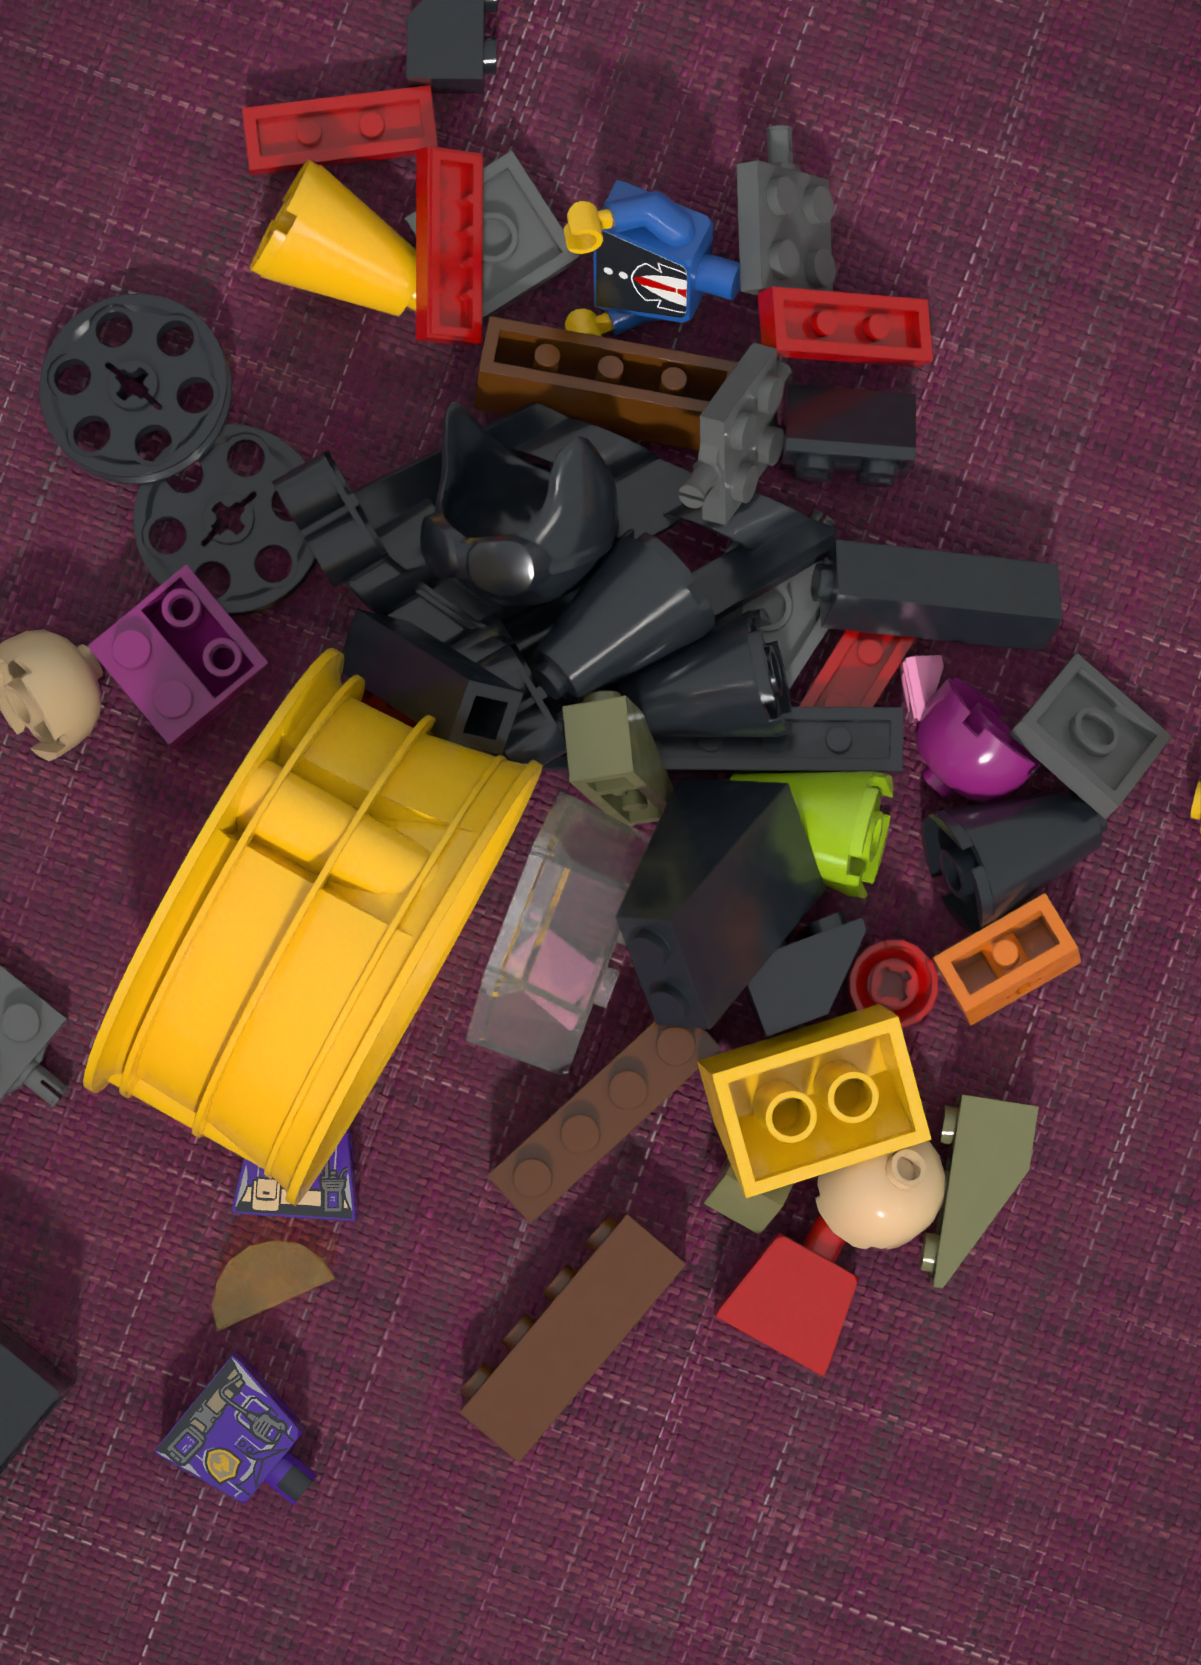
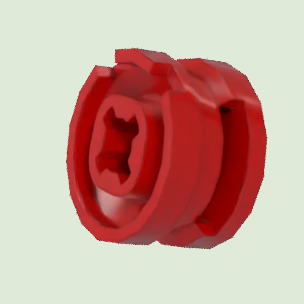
M884 940L865 948L853 960L847 974V995L854 1011L881 1004L897 1015L901 1028H905L919 1022L932 1009L938 995V974L932 959L918 946L904 940Z

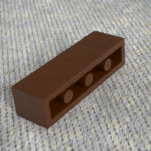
M489 316L478 373L474 409L506 415L524 405L536 402L564 416L593 424L622 437L699 451L700 415L738 362Z
M654 1021L492 1170L487 1177L531 1224L699 1069L698 1060L713 1056L721 1047L704 1029L657 1025Z
M628 1212L618 1222L609 1214L584 1243L593 1251L577 1271L568 1264L562 1268L543 1291V1294L551 1302L534 1320L525 1313L501 1341L509 1349L503 1359L494 1369L483 1362L459 1391L468 1399L461 1407L459 1413L518 1463L686 1265V1262Z

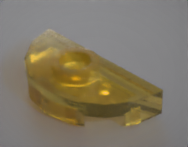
M276 1239L251 1245L228 1262L217 1280L212 1303L217 1331L335 1279L336 1276L320 1255L300 1243Z

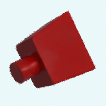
M818 1213L802 1244L777 1232L718 1305L714 1313L715 1316L824 1377L859 1279L855 1274L835 1264L846 1241L832 1232L820 1213Z

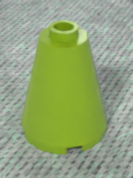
M878 771L734 773L731 776L730 780L788 783L824 885L849 897L866 898L868 894L862 882L874 883L889 831L891 816L883 814L879 809L881 795L893 798L894 787L891 775Z

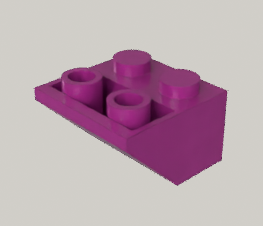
M187 564L87 646L175 751L223 713L269 665L268 661Z

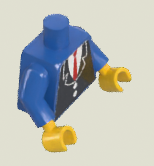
M616 180L600 211L597 210L594 204L580 201L574 203L567 213L568 224L563 229L567 249L576 254L594 251V307L603 309L604 313L596 316L591 310L576 309L568 315L565 321V330L602 337L601 334L612 331L616 336L648 322L669 320L684 323L692 319L704 293L734 300L739 291L740 262L712 255L713 222L708 216L675 203L662 192H648L629 183Z

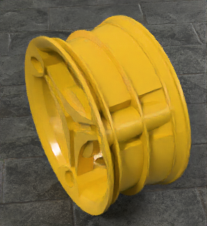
M334 648L327 649L322 653L289 692L254 743L206 821L160 903L118 986L94 1041L83 1078V1086L89 1091L98 1093L111 1083L119 1088V1093L124 1097L130 1098L134 1096L192 1129V1134L197 1138L205 1136L264 1169L265 1176L270 1179L273 1177L287 1193L285 1200L294 1206L302 1200L330 1159L415 1016L497 866L529 802L543 767L542 764L535 760H531L528 764H521L509 761L502 755L495 757L435 737L430 730L436 719L430 715H426L412 728L362 703L365 679L354 675L342 684L340 678L344 666V654Z

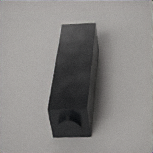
M836 539L824 563H817L812 574L811 598L814 602H820L821 628L1043 651L1062 620L1058 564Z
M356 609L342 650L344 654L342 673L349 678L354 675L365 679V688L417 723L426 715L434 717L436 721L430 732L439 738L468 748L502 755L523 692L410 621Z

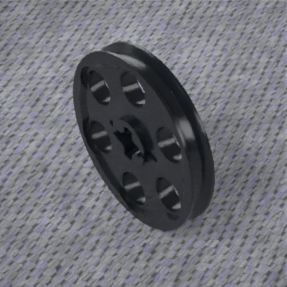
M138 293L114 296L97 302L77 314L62 328L49 347L42 365L39 381V399L43 418L48 430L61 449L76 465L86 472L101 479L121 484L157 482L172 477L193 465L210 449L221 433L228 417L232 398V379L229 364L221 345L211 329L196 313L174 300L152 294ZM121 317L132 322L133 331L125 344L119 347H108L100 342L101 328L107 321ZM177 326L192 330L194 334L193 344L186 353L179 356H168L162 352L160 347L161 339L168 330ZM72 365H83L88 367L91 372V380L88 387L76 395L62 393L58 387L61 373ZM114 368L125 379H132L137 383L145 378L143 383L148 389L149 395L162 409H156L145 398L140 399L135 395L128 397L126 400L128 394L123 388L122 382L109 369ZM194 383H205L210 385L214 391L211 405L199 413L184 411L180 406V398L183 391ZM94 421L108 424L111 431L110 439L103 448L94 452L84 451L79 448L77 440L82 427ZM160 430L171 435V449L165 457L156 461H148L140 457L139 444L146 434L151 431Z
M224 424L214 444L196 461L203 469V479L199 487L188 493L176 492L170 487L168 478L157 482L140 484L134 504L133 524L136 544L141 558L151 575L160 585L186 564L196 576L199 570L209 564H220L226 567L231 577L230 586L224 595L215 599L231 617L254 614L269 609L288 598L307 579L317 559L296 523L280 519L276 516L273 509V502L278 492L272 481L303 464L305 461L291 446L269 432L246 425ZM245 442L260 446L265 455L261 470L249 477L235 474L229 465V456L232 450L237 445ZM172 443L154 461L165 457L170 451ZM254 494H257L244 507L245 511L240 516V520L244 525L242 532L236 535L234 532L226 530L221 535L216 534L214 530L219 526L220 521L215 513L219 508L224 506L226 509L233 511L239 506L243 507ZM167 519L179 521L186 530L184 545L179 551L172 554H163L156 551L151 543L153 528L159 522ZM210 537H213V540L207 546L203 547V544ZM276 547L284 549L290 554L292 568L285 579L272 583L260 578L257 573L256 564L262 552Z

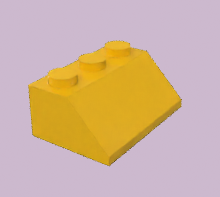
M881 1004L697 1061L714 1124L742 1193L746 1198L931 1140L899 1017Z

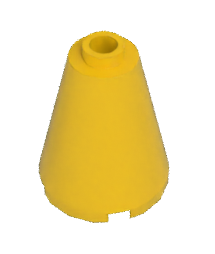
M306 160L282 200L284 203L275 220H271L252 259L250 270L260 275L261 278L398 317L406 307L416 311V249L321 164L318 165L310 160Z

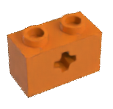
M1046 893L933 957L941 977L970 1026L1081 963L1078 946Z

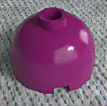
M948 678L930 697L920 721L917 722L915 727L916 747L918 753L927 764L921 771V774L933 789L946 798H949L956 791L972 801L991 802L1008 796L1022 785L1042 763L1009 735L1011 732L1010 728L999 718V716L1005 713L980 691L959 678H955L953 681L951 678Z

